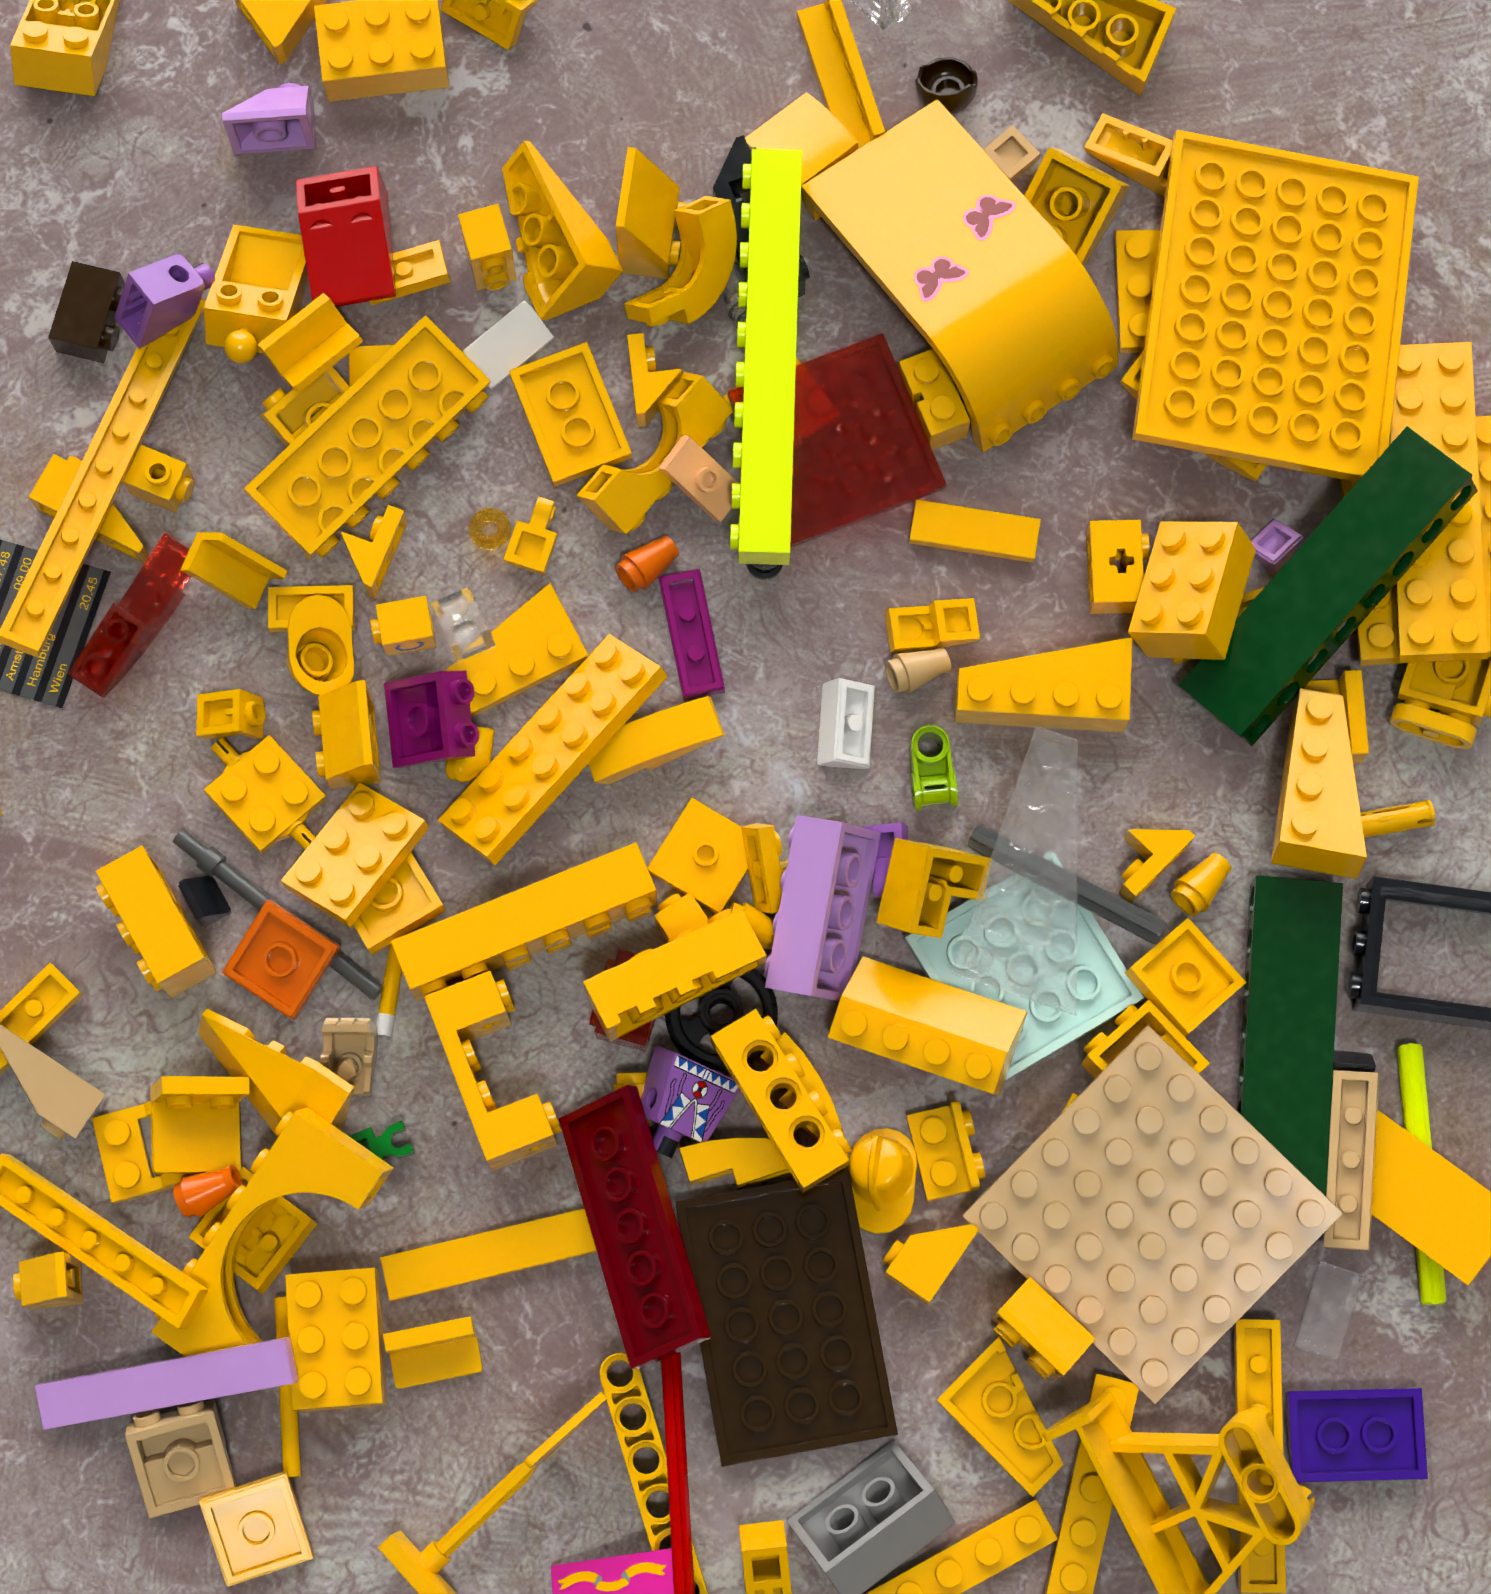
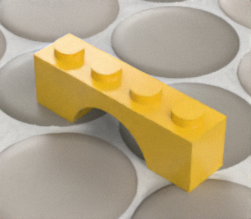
M683 372L657 402L662 415V436L657 449L646 462L626 470L603 464L576 495L609 530L627 535L629 531L635 530L643 523L646 517L645 513L653 503L669 493L673 483L658 468L682 435L690 436L702 448L710 438H714L725 428L726 419L733 413L734 409L704 376Z

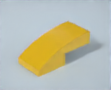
M974 598L935 600L929 606L889 608L884 613L890 654L938 649L976 642L980 639Z

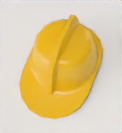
M319 594L305 597L295 605L289 616L287 629L289 650L287 652L286 664L290 675L304 689L314 695H323L350 684L354 676L352 628L349 616L342 605L331 597Z
M889 1128L875 1129L863 1135L853 1146L848 1170L859 1226L865 1231L881 1234L892 1232L902 1226L911 1214L915 1196L917 1154L911 1140L900 1131Z

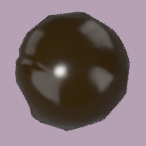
M954 57L937 58L927 65H921L917 79H915L917 95L925 107L938 99L950 114H956L965 110L974 99L978 78L976 71L972 70L966 62Z

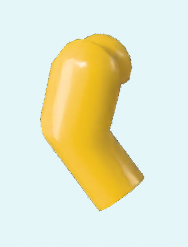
M477 727L479 739L474 746V757L447 761L445 773L450 780L462 783L469 782L491 762L495 731L493 729Z

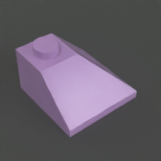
M296 83L282 84L278 88L266 89L222 113V121L234 155L316 149L314 103L309 86H301Z

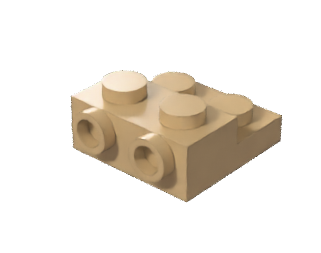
M202 1400L176 1405L177 1410L161 1415L159 1409L138 1412L133 1416L134 1422L127 1424L125 1438L149 1519L200 1505L199 1501L201 1498L237 1487L227 1454L226 1439L215 1400L208 1402Z

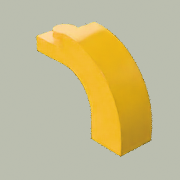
M704 196L674 210L681 240V251L677 267L664 284L624 303L628 319L644 322L650 327L665 324L670 320L690 324L704 315L715 304L729 281L736 256L737 230L731 200Z

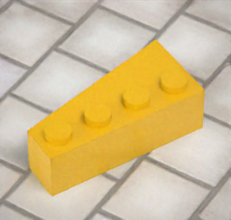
M1007 0L1140 97L1144 92L1171 29L1176 12L1175 7L1158 0Z
M1124 638L959 668L956 680L954 722L1124 732L1130 720L1133 638Z
M1300 688L1290 718L1271 863L1357 879L1367 855L1344 699L1341 695Z
M730 909L724 910L707 920L708 925L692 931V929L684 930L668 940L669 943L653 950L647 949L629 959V961L583 981L586 996L609 1041L612 1042L765 964L767 955L743 909L732 913Z

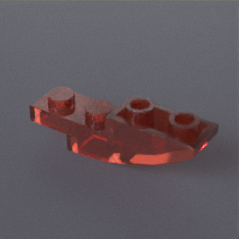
M163 534L120 603L113 602L68 672L69 676L103 698L108 695L143 655L186 595L182 590L191 576L180 569L189 552V547L171 535Z

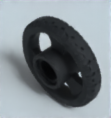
M753 969L740 976L757 992L763 1007V1016L761 1018L769 1015L777 1027V1001L773 990L765 988V977L757 969ZM733 980L712 990L703 998L700 1004L699 1017L693 1020L680 1019L681 1007L665 1014L669 1036L679 1052L684 1057L712 1070H727L718 1054H712L699 1048L701 1039L707 1034L710 1036L745 1016L740 998L730 991ZM717 1004H726L733 1009L734 1016L728 1023L718 1024L710 1018V1010ZM755 1051L750 1054L747 1059L748 1064L764 1051Z

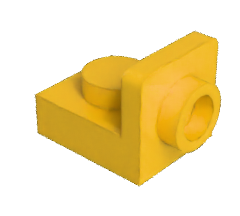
M242 689L197 695V737L214 739L243 735L252 739L263 738V724L266 719L263 697Z

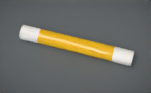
M392 943L389 944L383 980L384 988L381 992L376 1022L377 1035L392 1037L402 977V969Z

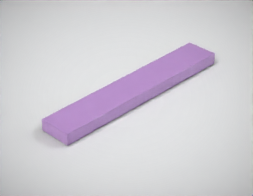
M290 1337L40 1383L35 1385L42 1427L45 1430L294 1384L299 1380Z

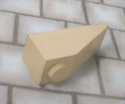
M0 1025V1050L33 1109L44 1118L40 1127L60 1140L63 1139L66 1133L76 1138L106 1094Z

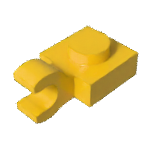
M538 497L530 523L527 524L517 520L503 559L505 564L545 576L558 539L557 533L548 530L556 512L554 501Z

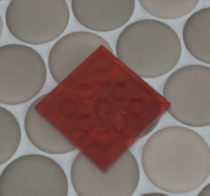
M883 333L796 365L790 548L946 488L945 479ZM744 387L728 391L727 397L734 409V414L735 402L744 401Z

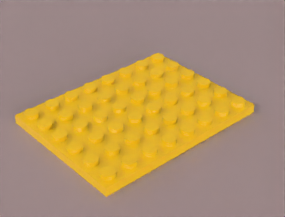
M1176 130L1173 136L1132 440L1358 482L1389 447L1419 176Z

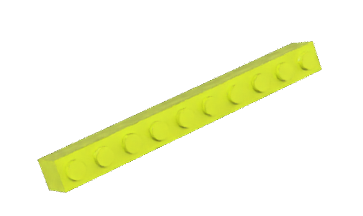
M752 149L751 164H743L742 189H751L750 203H742L741 228H749V242H740V268H748V281L739 282L738 307L747 308L746 322H738L737 347H745V362H736V387H744V401L735 402L734 428H743L742 443L734 442L733 468H741V483H732V509H740L739 524H731L730 550H739L738 564H790L802 150Z

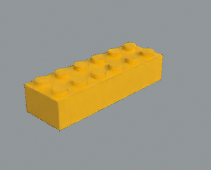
M635 842L394 939L391 943L409 989L418 1002L425 999L424 996L488 971L492 972L506 966L507 971L519 969L532 962L530 956L544 950L547 951L548 955L561 952L572 946L571 939L587 934L589 939L603 935L612 930L611 923L627 917L628 922L640 920L652 913L651 907L658 905L657 891L638 844Z

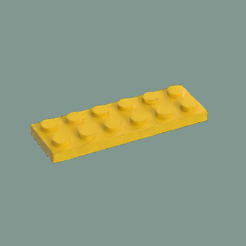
M608 634L441 815L438 822L448 832L495 866L664 682L668 675L661 666L611 634Z

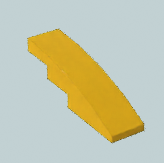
M1102 113L1084 146V150L1121 174L1165 197L1173 140Z

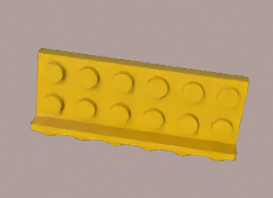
M425 315L244 488V492L304 551V556L309 561L317 554L324 558L340 542L336 535L347 525L354 529L368 516L370 511L366 506L377 496L384 500L400 484L396 479L398 475L407 467L413 472L428 458L430 453L426 448L437 438L442 443L446 441L460 426L456 420L466 410L473 414L488 400L489 396L485 392L489 388L491 381Z

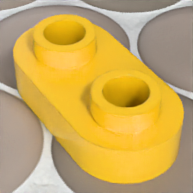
M1406 699L1404 703L1394 705L1389 721L1393 727L1457 749L1472 748L1477 729L1470 724L1471 719L1467 716L1454 712H1448L1446 715L1429 710L1430 706L1415 699Z

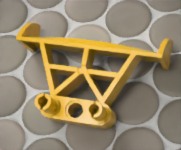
M1111 1391L1070 1413L1042 1433L1045 1441L1048 1442L1076 1429L1159 1594H1216L1264 1537L1273 1544L1281 1546L1290 1545L1296 1541L1308 1525L1311 1510L1315 1505L1314 1497L1307 1499L1312 1493L1311 1490L1305 1486L1298 1485L1270 1430L1273 1424V1415L1266 1418L1270 1410L1261 1404L1252 1405L1247 1410L1235 1414L1219 1434L1132 1432ZM1143 1453L1164 1454L1187 1500L1186 1503L1173 1509L1170 1508ZM1190 1454L1212 1455L1203 1479ZM1225 1461L1250 1509L1210 1497ZM1257 1469L1267 1471L1272 1476L1274 1485L1268 1486L1261 1483L1255 1471ZM1194 1516L1222 1569V1572L1211 1585H1209L1178 1524ZM1227 1527L1253 1536L1239 1551Z

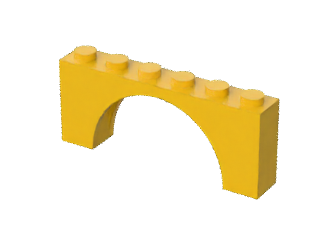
M308 1107L297 1110L294 1114L289 1111L281 1119L274 1131L278 1138L270 1151L265 1148L254 1160L250 1171L255 1174L247 1186H239L227 1202L226 1207L230 1209V1212L223 1223L216 1222L204 1237L202 1244L206 1246V1249L198 1260L193 1258L182 1271L208 1289L187 1329H178L155 1313V1317L159 1321L151 1333L183 1356L264 1342L245 1318L235 1290V1255L247 1225L268 1203L280 1196L294 1193L327 1195L346 1202L359 1210L371 1204L394 1167Z

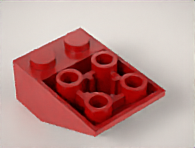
M372 166L297 179L298 218L312 301L322 293L331 299L335 307L396 297L389 200L378 167Z

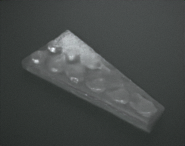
M1036 726L952 974L1077 1016L1078 739Z

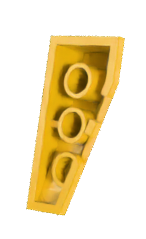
M524 140L502 167L510 213L517 216L521 237L516 239L518 252L525 255L528 270L527 273L522 275L525 290L540 319L547 321L600 299L620 276L623 269L605 235L530 141Z
M209 1009L203 1012L198 1035L231 1077H249L250 1094L247 1098L273 1132L281 1119L289 1111L294 1114L295 1111L307 1107L339 1130L342 1129L345 1125L354 1086L311 1058L305 1057L302 1062L296 1061L285 1054L286 1049L284 1045L272 1041L269 1045H263L256 1041L250 1029Z

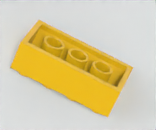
M863 956L840 998L828 1038L991 1094L1000 1095L1028 1012Z

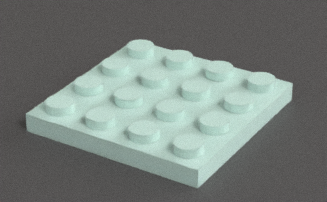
M1053 851L1042 857L1063 868ZM1017 873L985 890L983 901L970 899L949 911L942 938L910 934L904 940L927 978L1028 1012L1005 1082L1118 1016L1130 1005H1136L1144 999L1140 990L1124 974L1127 971L1126 967L1090 911Z

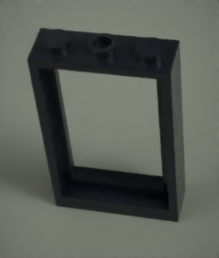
M1373 876L1366 884V888L1360 887L1357 896L1356 912L1363 914L1361 930H1355L1352 943V955L1358 956L1357 973L1351 972L1348 982V998H1354L1353 1011L1491 1030V1008L1376 992L1386 901L1491 915V892Z

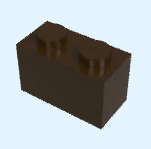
M72 261L48 337L56 352L100 363L105 362L107 352L114 350L118 339V327H115L117 321L114 317L125 285L120 272Z

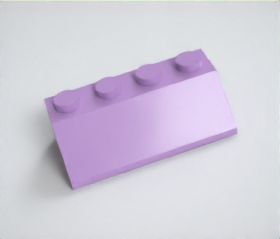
M796 815L795 825L790 830L788 838L790 852L787 868L784 870L780 882L782 896L779 912H777L773 920L774 940L772 951L765 964V988L840 1001L857 967L881 833L844 822Z

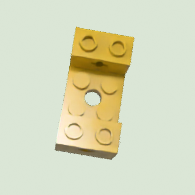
M491 971L424 996L482 1151L492 1171L558 1146L554 1135L562 1132L550 1101L542 1104L537 1093L497 1109L486 1081L477 1082L474 1074L482 1070L470 1041L512 1025L508 1013L515 1011L504 980L495 982Z

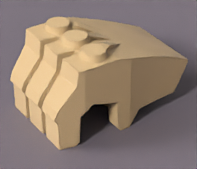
M326 1018L321 1033H323L321 1064L354 1086L352 1096H371L378 1048L377 1025L373 1023L371 1018H358V1021L355 1018H342L341 1021H339V1018Z

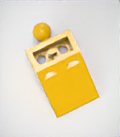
M233 224L215 274V281L211 285L204 305L207 345L224 347V351L231 361L239 364L247 363L256 356L257 352L263 353L257 344L301 311L308 278L301 235Z

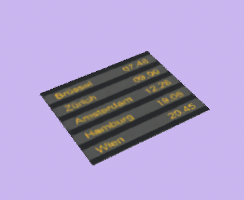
M1 539L0 628L38 550ZM86 564L82 565L38 658L0 643L1 691L63 709L110 577V571Z

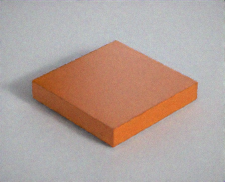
M266 900L223 969L222 974L290 1019L295 1020L342 946L274 901Z

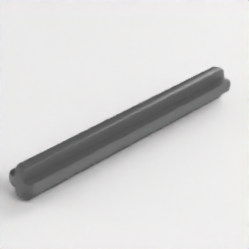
M977 826L968 840L967 846L969 849L985 857L992 858V861L1152 944H1157L1166 930L1167 923L1164 920L983 826Z

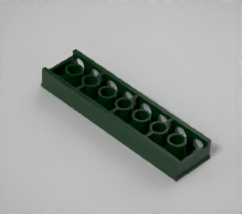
M1406 426L1236 619L1225 660L1201 659L1181 681L1179 687L1243 738L1250 746H1253L1294 700L1300 688H1304L1477 493L1478 490L1472 480V474ZM1462 490L1460 495L1453 501L1459 491ZM1433 522V524H1432V526L1430 527V529L1424 534V532L1426 531V529H1427V528L1429 527V525ZM1404 555L1401 562L1395 567L1396 563ZM1375 588V590H1374V592L1371 594V596H1370L1369 598H1367V596L1369 595V593ZM1347 620L1345 625L1338 631L1340 626ZM1318 653L1316 658L1309 664L1310 660ZM1290 685L1287 691L1280 697L1284 689ZM1261 717L1257 725L1254 728H1252L1254 723Z
M1256 875L1255 880L1250 885L1244 977L1247 983L1244 984L1236 1110L1326 1196L1343 883Z

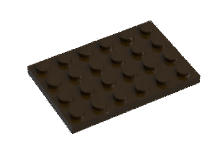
M849 1170L836 1172L802 1193L796 1181L791 1180L675 1201L681 1237L711 1338L701 1342L700 1346L721 1466L726 1467L898 1435Z

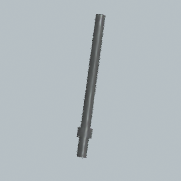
M184 829L175 836L173 843L197 861L196 867L209 877L215 875L259 911L266 900L274 901L225 862L227 857L213 846L208 849ZM340 952L337 953L330 965L333 970L371 1000H375L384 988Z

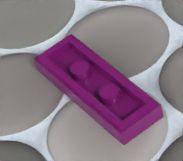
M700 569L658 577L683 701L725 693Z

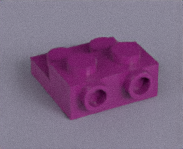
M438 671L384 683L393 768H405L432 762H447L475 756L474 746L478 742L479 731L471 720L470 702L474 698V687L467 679L466 671Z

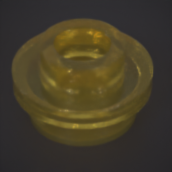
M482 509L475 513L470 520V538L479 548L485 550L498 549L510 537V521L498 509ZM490 524L498 528L497 533L493 536H486L482 532L483 528Z

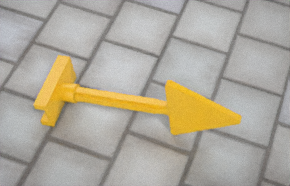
M602 1391L529 1455L523 1463L516 1466L438 1542L433 1540L420 1552L400 1530L391 1534L378 1546V1549L418 1594H457L439 1573L451 1561L450 1555L530 1480L539 1464L552 1457L604 1403L607 1397Z

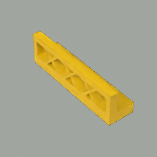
M824 0L823 4L798 10V24L826 108L859 142L858 149L886 132L842 0Z

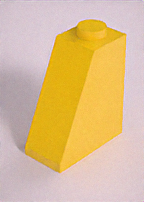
M234 0L279 65L288 60L315 20L314 6L323 5L327 2V0Z

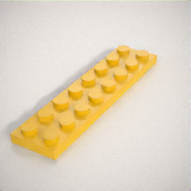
M1472 342L1400 345L1390 444L1408 426L1470 472L1478 491L1396 583L1399 662L1487 659L1488 638ZM1462 490L1459 491L1453 501L1460 495ZM1433 522L1429 525L1424 534L1430 529ZM1404 555L1399 559V561L1396 563L1395 567L1401 562V560L1403 559Z

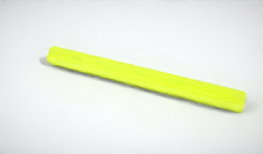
M1416 1043L1402 1044L1397 1049L1404 1129L1432 1149L1423 1047L1421 1044ZM1416 1248L1421 1303L1423 1305H1441L1447 1300L1444 1268Z

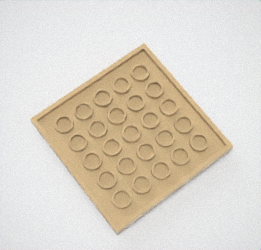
M1147 1025L963 1214V1217L970 1224L979 1228L978 1232L1026 1279L1031 1277L1095 1338L1093 1344L1156 1404L1343 1213Z

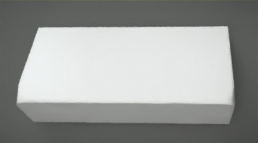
M524 300L465 348L463 353L491 381L489 389L492 391L510 376L509 370L523 366L552 342L554 336L530 304Z
M837 678L823 684L817 756L818 765L869 769L875 686L843 678Z

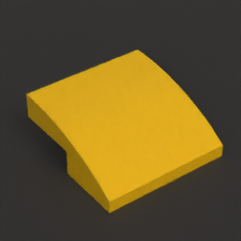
M807 92L745 137L749 148L802 150L801 186L858 149L859 143L827 108Z
M242 1167L239 1174L244 1187L247 1186L254 1174L245 1167ZM232 1195L207 1212L188 1236L204 1250L206 1246L202 1244V1241L208 1231L216 1222L222 1224L230 1212L226 1205ZM280 1196L274 1199L253 1217L243 1232L235 1255L234 1273L257 1291L264 1294L318 1223L284 1197Z

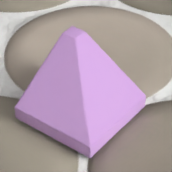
M1274 518L1251 540L1256 548L1254 558L1275 576L1305 542V539L1302 535Z

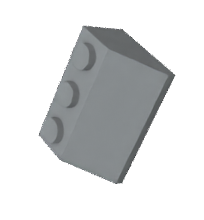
M894 1440L786 1520L839 1594L864 1593L956 1523L935 1489Z

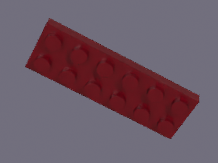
M626 1085L559 1118L630 1369H643L710 1339L711 1335L637 1086Z

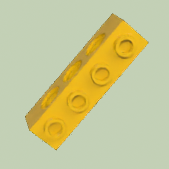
M757 1009L710 1036L712 1046L802 1193L848 1166L849 1159L846 1154L852 1151L850 1145L839 1128L833 1131L830 1130L822 1117L828 1113L826 1106L815 1090L809 1094L799 1079L805 1073L792 1052L786 1056L776 1042L782 1036L769 1015L761 1018ZM755 1051H765L772 1057L773 1063L766 1071H755L747 1062L750 1054ZM779 1088H787L794 1093L796 1102L788 1109H778L770 1100L771 1094ZM805 1125L815 1128L819 1134V1141L814 1146L807 1148L798 1145L793 1136L796 1129Z

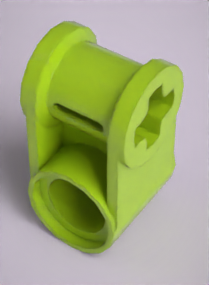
M923 726L915 732L909 749L914 810H922L923 806L945 803H949L951 807H957V781L955 770L952 766L948 735L938 726ZM924 739H933L940 745L941 753L934 757H926L919 751L918 743Z

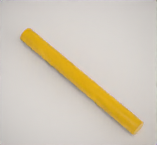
M277 1297L274 1298L276 1339L288 1337L287 1298ZM291 1384L279 1386L283 1471L287 1470L288 1476L291 1478L301 1477L298 1412L292 1410Z

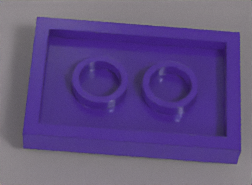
M1422 1388L1285 1392L1289 1465L1297 1483L1428 1479Z

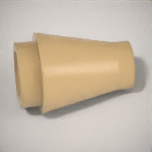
M943 647L935 650L897 653L893 655V659L885 662L886 677L891 689L895 693L904 692L905 694H910L941 674L951 671V661Z

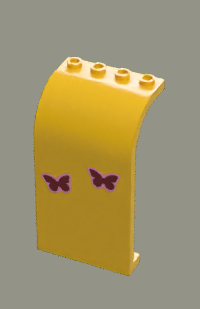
M938 99L801 186L806 210L815 221L820 217L824 219L937 353L964 400L970 418L973 441L983 453L993 446H1000L1006 443L1013 433L1028 423L1038 422L1045 416L1048 410L1062 401L1073 399L1083 387L1095 379L1105 378L1119 364L1117 338L1110 314L1097 287L1080 260Z

